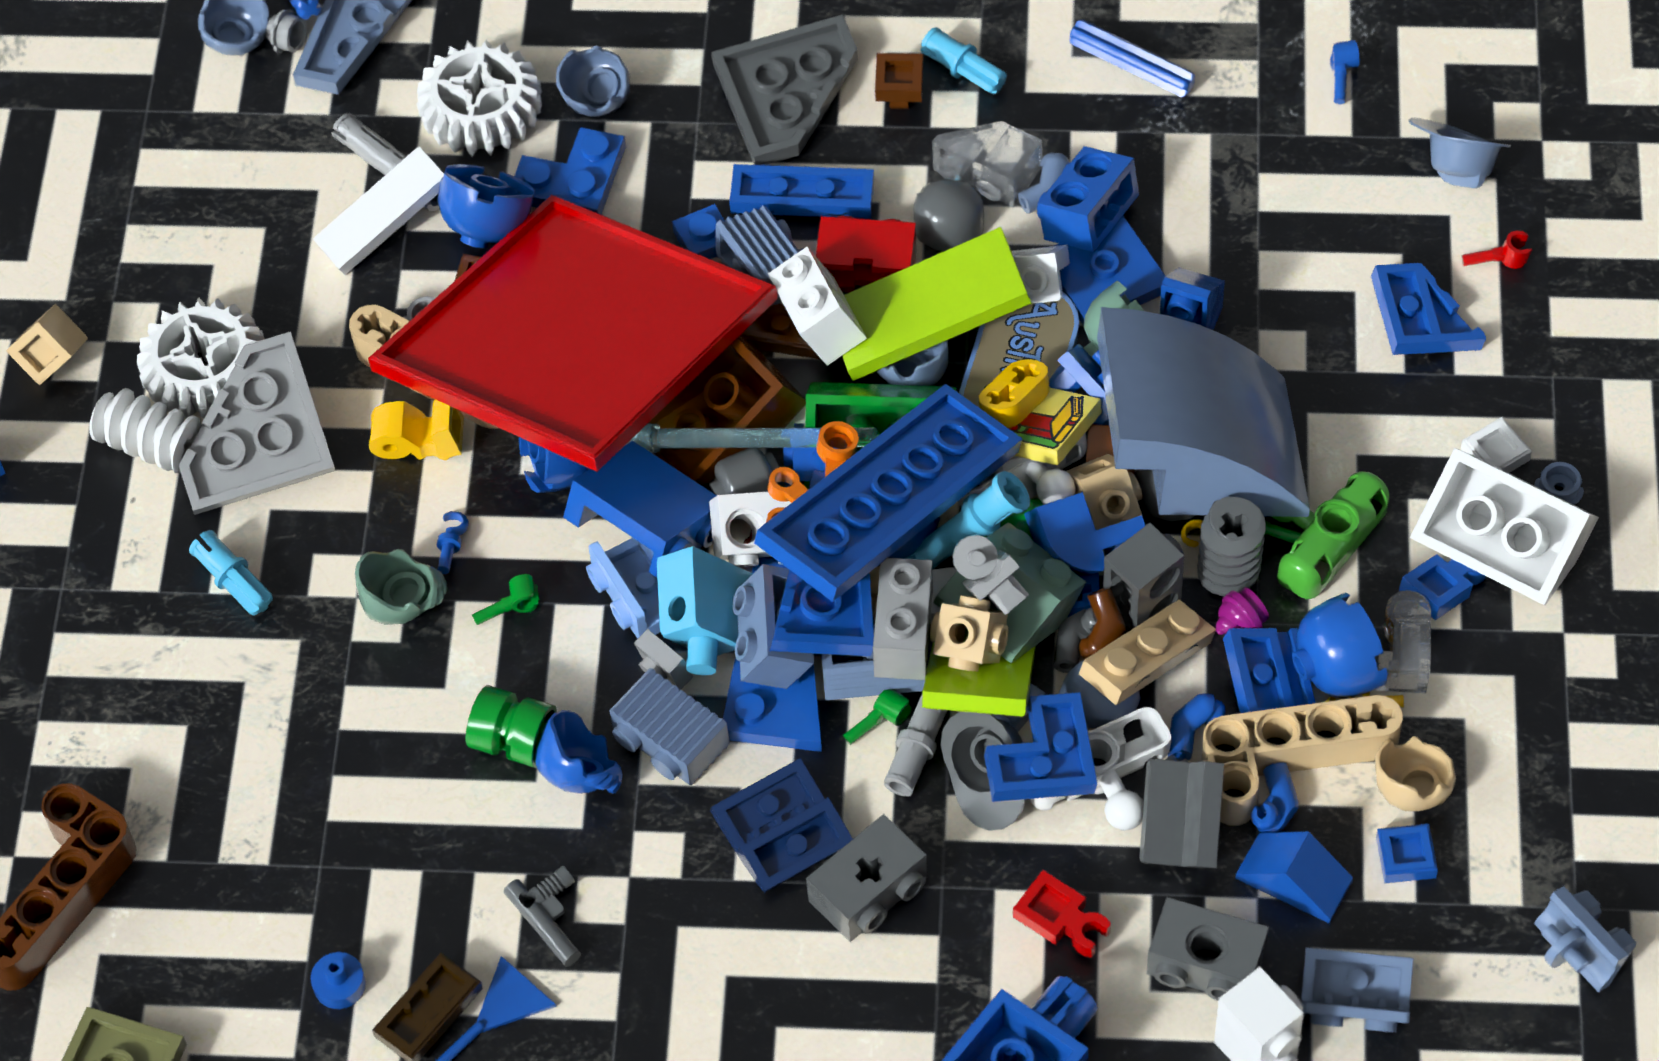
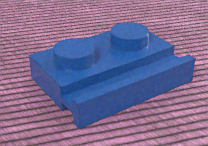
M1229 628L1223 637V642L1240 713L1316 703L1310 679L1304 681L1299 676L1293 663L1292 653L1298 650L1296 643L1297 628H1290L1288 632H1277L1276 628Z

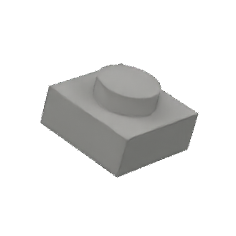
M649 629L634 642L643 658L639 666L644 672L649 668H653L657 674H661L664 679H668L672 685H676L680 690L693 678V675L686 671L684 659Z

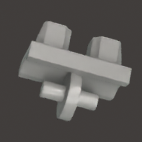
M970 535L961 539L955 546L952 555L953 564L956 570L967 578L962 582L964 587L978 600L981 601L987 596L995 607L1006 615L1029 595L1012 575L1020 566L1009 554L1001 550L997 552L994 544L986 537Z

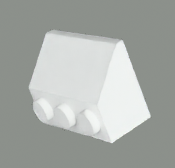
M1454 448L1410 538L1546 605L1577 562L1599 517L1465 451Z

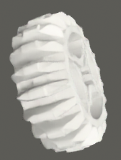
M487 39L481 47H474L467 41L465 49L457 51L450 46L448 57L435 56L433 67L424 68L423 81L418 83L417 94L419 102H417L419 116H422L424 128L428 134H434V139L437 140L439 146L449 143V147L453 150L454 154L463 147L467 148L472 157L478 149L484 148L492 155L494 147L502 145L509 150L511 138L524 140L526 128H535L536 114L541 113L540 80L537 79L531 61L525 62L520 50L510 53L505 43L493 49Z
M198 297L195 307L187 308L179 302L177 313L172 315L162 311V324L149 323V337L140 338L139 348L141 353L137 355V365L141 373L139 377L143 388H146L147 392H149L151 400L155 403H164L167 406L168 413L175 408L181 410L185 419L194 415L195 412H200L201 417L205 418L220 388H223L231 374L243 346L264 340L263 332L259 330V327H256L255 320L249 313L242 315L241 309L236 304L225 309L224 304L217 298L210 306H205V303ZM198 352L202 354L204 361H207L208 366H205L203 364L201 357H198Z

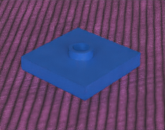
M1124 216L1120 218L1094 252L1068 246L1070 264L1060 270L1062 292L1074 303L1079 320L1083 326L1085 314L1091 302L1117 280L1127 289L1119 296L1122 297L1125 294L1130 302L1136 300L1139 305H1142L1161 296V284L1165 274Z

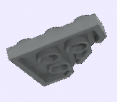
M843 14L712 52L714 68L753 165H767L800 155L858 60L857 47Z

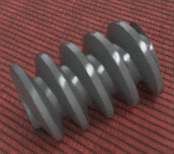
M1224 497L1214 501L1209 513L1202 522L1197 573L1203 587L1213 594L1225 596L1232 590L1238 592L1244 587L1250 589L1259 577L1264 535L1266 532L1265 518L1260 508L1250 500L1241 497Z

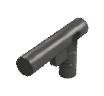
M561 866L553 872V875L550 874L549 878L546 877L545 881L542 880L541 884L538 883L537 887H533L530 890L519 879L511 881L505 887L504 894L565 967L575 964L580 959L581 952L555 922L556 919L565 913L564 907L556 899L555 894L558 895L559 891L562 892L563 888L566 889L575 882L570 872L564 866ZM535 900L529 908L524 907L522 904L524 901Z

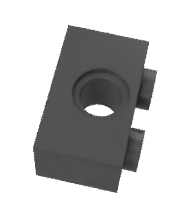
M1167 897L1148 951L1147 975L1154 976L1157 981L1169 987L1182 988L1187 986L1204 991L1209 997L1219 1001L1221 996L1261 967L1266 952L1269 927ZM1200 950H1209L1214 952L1218 958L1204 961L1197 958L1194 953Z

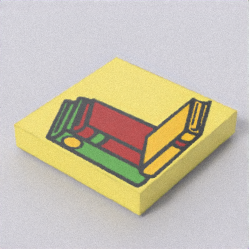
M1049 387L1050 392L1048 396L1021 423L1009 428L1023 438L1019 452L1015 456L1056 466L1059 465L1102 413L1100 398Z

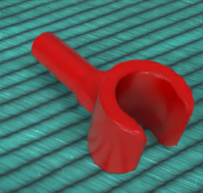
M1512 231L1508 234L1502 247L1461 255L1463 267L1491 261H1501L1511 269L1521 268L1525 265L1532 252V249L1520 250L1525 245L1528 234L1523 231Z

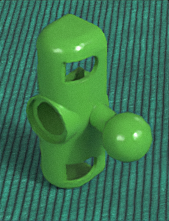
M1357 472L1349 477L1345 488L1339 489L1331 500L1324 501L1319 505L1315 513L1310 510L1309 517L1270 516L1278 522L1293 521L1304 530L1293 544L1290 553L1285 554L1279 563L1277 580L1283 587L1304 599H1313L1322 592L1385 516L1389 504V490L1383 480L1370 472ZM1372 499L1382 504V509L1377 516L1370 502ZM1320 561L1329 564L1328 573L1322 581L1318 571L1315 569Z

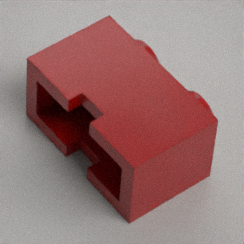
M821 216L816 257L835 278L842 292L850 293L855 290V285L866 286L915 264L917 252L915 222H903L898 219L869 220L856 219L851 216Z

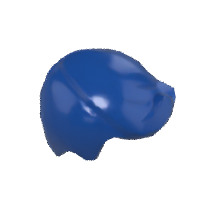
M561 710L550 717L537 748L536 766L539 773L549 783L566 792L583 794L596 791L597 789H606L609 793H616L621 785L623 773L618 763L610 760L608 757L607 738L604 735L592 734L587 729L582 718L570 710Z

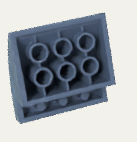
M1101 307L1097 340L1115 469L1153 471L1159 515H1207L1214 501L1224 497H1241L1250 500L1259 507L1263 516L1309 517L1310 507L1285 378L1252 350L1202 325L1152 312Z

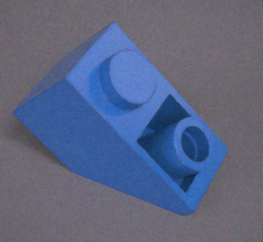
M1178 267L1166 275L1162 281L1160 314L1196 323L1213 330L1223 308L1225 281Z

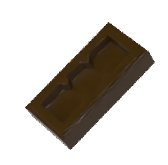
M440 953L372 1029L374 1037L404 1060L420 1061L483 990L481 981L446 955Z

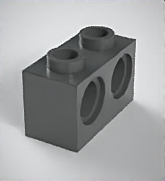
M1151 523L1147 524L1104 557L1103 588L1111 587L1127 632L1175 601L1181 600L1183 549L1175 538L1169 534L1163 535Z

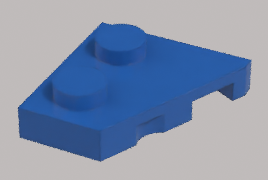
M1422 263L1375 265L1371 279L1392 355L1475 351L1482 349L1486 341L1485 333L1479 327L1472 330L1457 314L1460 305L1448 292L1438 287L1436 279Z

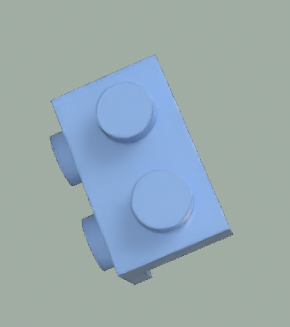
M634 538L604 552L598 541L589 545L591 564L586 566L588 576L599 593L606 590L613 600L610 603V607L620 627L623 630L630 627L637 639L647 629L655 635L660 633L658 578L649 573L653 558L652 550Z

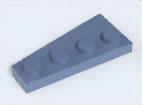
M325 0L321 13L315 22L294 70L295 86L339 95L412 0Z

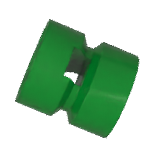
M486 685L481 689L472 706L466 728V745L469 748L495 756L504 750L508 760L537 768V748L550 717L557 712V708L555 705L529 697L518 702L515 693Z

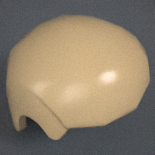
M1414 736L1402 745H1394L1391 739H1387L1375 754L1378 790L1387 802L1403 811H1423L1442 804L1451 795L1456 779L1453 760L1441 747L1422 742L1417 736Z

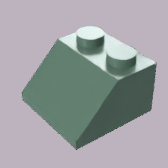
M1008 522L986 538L994 544L997 552L1001 550L1009 554L1020 566L1012 575L1029 594L1007 616L1008 641L1005 651L1001 656L1008 662L1013 663L1059 628L1062 622L1067 619L1086 581L1071 571L1066 563L1050 556L1043 548L1032 541L1028 534L1015 528ZM956 571L936 595L933 603L941 609L942 603H959L960 595L974 597L962 584L967 578ZM990 601L989 609L998 610Z

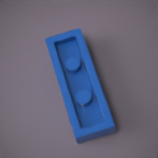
M733 164L729 202L730 212L743 214L747 211L750 213L754 208L759 210L763 205L768 208L772 215L871 218L874 169Z

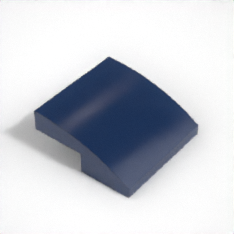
M801 758L713 805L710 810L732 848L764 893L834 855L853 840L829 797L824 799Z

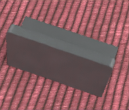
M1150 759L1147 761L1139 857L1142 863L1190 868L1217 867L1224 763L1207 761L1181 762L1162 759Z

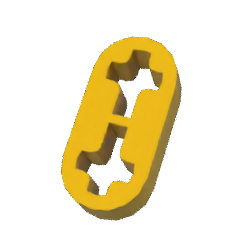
M1027 359L1013 362L981 391L979 395L980 409L1007 428L1018 425L1048 396L1050 392L1048 367L1038 360Z

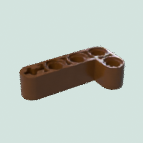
M62 783L52 787L46 792L41 805L43 815L54 839L62 846L0 917V988L5 990H19L33 981L131 865L136 856L137 848L124 816L86 790L72 783ZM78 811L72 818L60 820L66 813ZM118 836L114 842L100 845L105 838ZM85 875L79 882L67 884L68 880L72 877ZM52 914L45 922L33 924L34 920L39 916Z

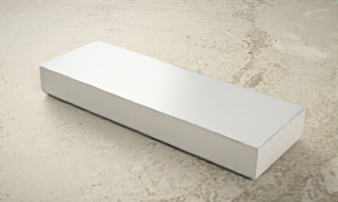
M418 146L317 234L313 240L336 267L346 275L439 194V186L444 173Z

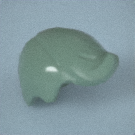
M396 549L388 553L367 552L360 557L355 568V581L361 606L369 619L381 624L394 625L409 622L426 610L441 604L444 594L447 592V583L440 571L430 565L415 561L402 549Z

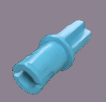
M938 27L932 28L921 43V46H923L921 52L946 66L953 77L960 78L964 76L992 94L998 93L1007 79L1004 71L977 55L975 46L972 44L964 45Z
M207 530L200 534L212 551L208 552L195 539L190 545L189 552L215 577V585L219 589H226L249 614L255 616L260 612H264L273 597L271 592L250 572L248 561L243 557H236L213 530Z

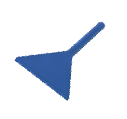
M501 956L476 1023L436 1061H451L482 1032L557 1006Z

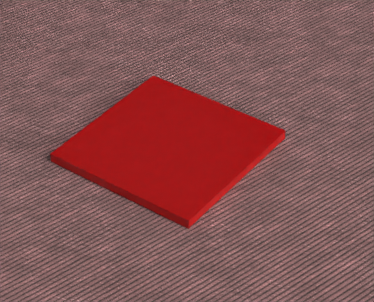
M551 195L528 215L522 224L501 239L375 351L368 360L371 371L598 472L778 299L775 285Z

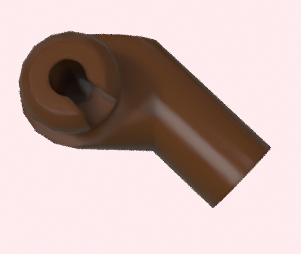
M1110 586L1087 595L1097 622L1090 635L1080 641L1079 651L1084 660L1125 633V622Z

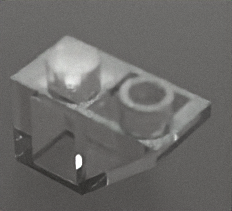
M1002 121L940 134L932 141L933 170L939 172L945 179L967 182L987 199L992 201L999 200L1013 208L1019 201L1018 193L1027 189L1042 169V166H1040L1042 160V140Z

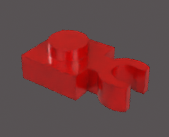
M1042 870L1013 907L1014 919L1055 945L1064 934L1072 938L1075 950L1085 957L1092 958L1095 954V943L1084 937L1083 934L1085 932L1095 930L1105 937H1108L1111 933V923L1105 916L1096 912H1082L1086 907L1085 896Z

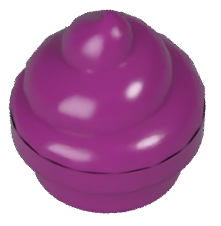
M1244 587L1238 592L1232 590L1222 599V605H1220L1218 611L1219 619L1216 623V632L1219 635L1227 633L1229 628H1263L1262 624L1269 619L1268 611L1259 597L1249 588Z

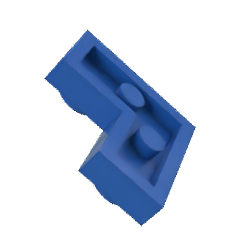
M580 127L567 164L522 155L514 177L525 181L534 188L533 208L539 207L546 199L554 195L601 215L626 149L625 136Z
M1080 692L1030 696L1027 709L1033 742L986 747L984 758L992 802L1095 794L1098 784Z

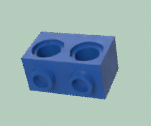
M1084 146L1072 162L1064 167L1062 174L1049 190L1045 191L1039 199L1037 214L1041 220L1044 240L1094 252L1139 196L1134 158Z

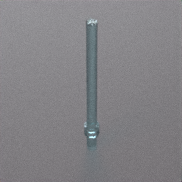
M647 424L628 443L634 441L651 453H658L661 448H816L821 428L660 429L658 424ZM853 427L859 437L857 447H864L879 436L876 427Z

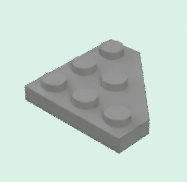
M291 331L243 346L222 389L220 388L202 421L203 425L195 440L179 463L180 472L194 515L335 471Z

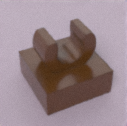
M877 53L875 101L890 102V109H909V102H922L923 53Z

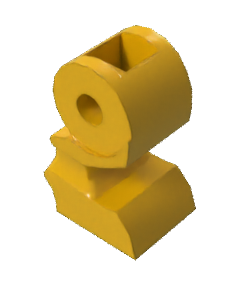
M434 400L432 416L426 417L422 411L405 401H395L379 405L371 413L372 423L369 450L380 458L400 459L412 453L418 459H423L426 456H435L441 460H447L450 457L462 455L464 417L461 411Z

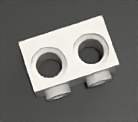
M805 247L768 273L798 333L827 366L867 339L835 278L808 247Z
M768 492L725 494L714 497L709 501L714 556L722 560H729V563L740 568L758 566L760 557H772L754 544L757 529L766 523L767 515L772 509L778 507L786 508L791 502L777 501ZM733 519L744 520L750 525L752 529L750 543L742 544L733 539L730 533V524Z

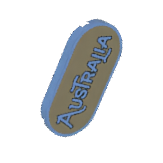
M1063 293L1062 298L1058 301L1029 304L981 325L959 394L979 407L981 391L1007 366L1019 360L1031 359L1044 363L1048 367V378L1050 379L1061 365L1057 360L1077 344L1079 316L1072 300Z

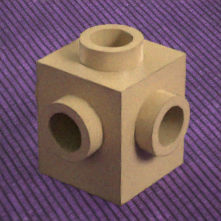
M1106 454L1066 471L1075 482L1076 490L1074 495L1083 492L1096 530L1142 515L1138 501L1142 499L1140 485L1132 472L1128 473L1127 469H1115L1114 456Z
M960 595L959 603H942L941 610L935 613L930 628V639L932 642H935L933 654L949 657L948 667L978 672L980 663H1000V657L1005 651L1008 641V626L1006 625L1008 613L1005 615L1002 611L989 609L991 600L982 599L980 601L975 597ZM967 627L969 635L967 640L963 643L965 628Z

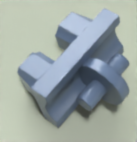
M1563 886L1552 893L1549 905L1534 923L1542 932L1541 935L1552 945L1546 952L1544 960L1551 968H1556L1567 961L1577 973L1580 972L1600 992L1611 984L1623 963L1629 958L1636 947V941L1624 928L1616 927L1607 932L1597 922L1598 917L1602 913L1600 903L1588 890L1572 895Z

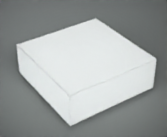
M1502 417L1463 439L1461 445L1462 451L1508 473L1530 461L1532 453L1530 448Z

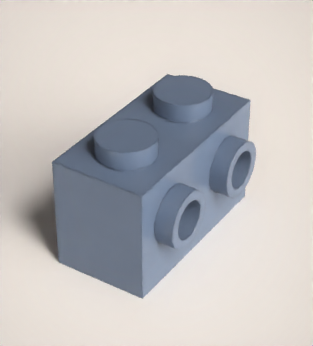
M762 564L737 588L734 594L733 612L738 616L739 635L735 645V656L740 661L741 681L787 689L814 664L813 653L770 651L789 569Z

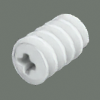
M127 388L120 390L115 398L113 393L108 392L97 401L90 420V435L93 440L101 444L107 443L109 447L116 450H124L126 454L132 457L140 456L141 460L149 464L157 463L158 467L166 471L173 470L175 474L181 473L179 463L187 449H190L200 430L199 418L191 415L184 421L183 412L176 408L167 414V406L164 403L157 402L151 407L150 398L140 395L134 400V392Z

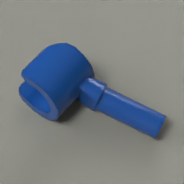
M1355 40L1337 42L1332 47L1330 66L1335 76V104L1345 103L1346 69L1359 67V50Z

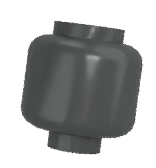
M749 447L717 462L714 470L716 481L709 483L710 491L715 495L768 492L770 474L774 469L779 468L778 463L771 452L764 454L756 447ZM777 482L779 486L786 487L785 482Z

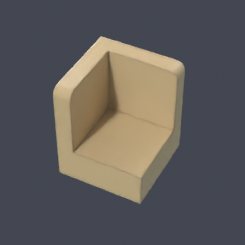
M55 303L6 352L40 386L69 360L88 338Z

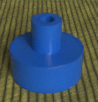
M335 952L322 957L315 964L311 972V984L317 999L329 1008L343 1009L352 1006L362 997L366 988V979L360 962L347 953Z

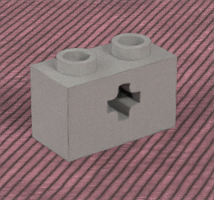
M887 558L880 564L873 641L874 677L925 680L933 593L932 560Z

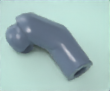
M1061 153L1046 154L1040 162V166L1043 167L1040 183L1018 193L1019 202L1027 214L1037 210L1041 195L1049 190L1062 174L1064 167L1070 163L1065 155Z

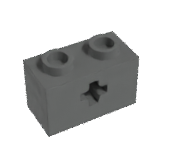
M883 814L806 878L808 901L851 942L862 932L868 934L877 929L885 920L888 910L901 899L908 901L921 891L927 878L926 854Z

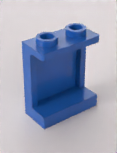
M631 441L616 453L598 472L589 469L573 479L563 518L579 528L595 516L600 515L652 550L653 558L649 573L657 578L658 557L691 546L700 549L701 547L707 548L713 544L709 501L717 495L636 442Z

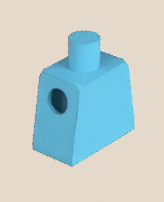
M694 546L657 558L660 632L665 639L688 648L687 672L694 675L707 676L716 673L717 656L735 651L739 635L738 616L733 612V598L737 588L753 573Z

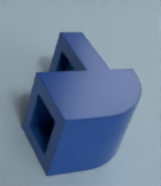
M1083 492L1036 507L1024 513L1033 541L1054 559L1066 563L1071 571L1078 576H1090L1104 571L1105 555L1103 550L1108 555L1145 527L1143 517L1140 515L1096 530Z

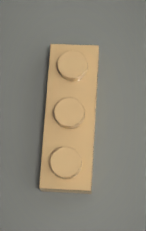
M1179 599L1085 659L1079 675L1112 703L1118 705L1209 645L1216 629Z

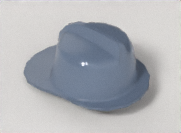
M1410 118L1408 121L1411 125L1430 133L1432 167L1444 182L1451 185L1475 189L1481 187L1485 178L1492 173L1501 147H1511V145L1489 142L1459 128L1432 120Z

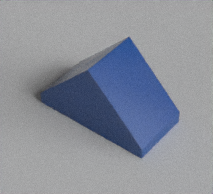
M1310 832L1259 833L1235 879L1329 924L1353 881V877Z

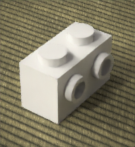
M1259 967L1219 998L1214 1043L1231 1061H1298L1296 1057L1301 1040L1300 1033L1304 1014L1301 1002L1288 987L1284 985L1279 987Z

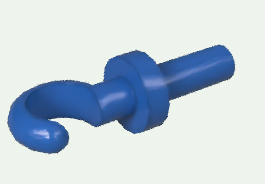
M457 511L445 513L443 520L445 522L458 520L462 524L457 527L446 528V531L441 533L437 539L436 545L441 551L437 570L442 574L449 573L453 554L460 551L462 540L459 536L463 535L469 526L467 517Z

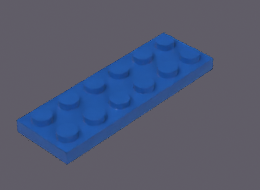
M945 384L757 529L754 544L834 602L1019 452L1023 438Z

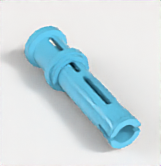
M1002 471L993 478L991 486L980 494L974 493L966 497L961 506V511L928 535L915 552L905 559L932 560L933 570L953 555L954 548L961 539L970 535L989 536L998 530L1000 522L1012 513H1022L1029 507L1030 497L1024 484L1010 472Z

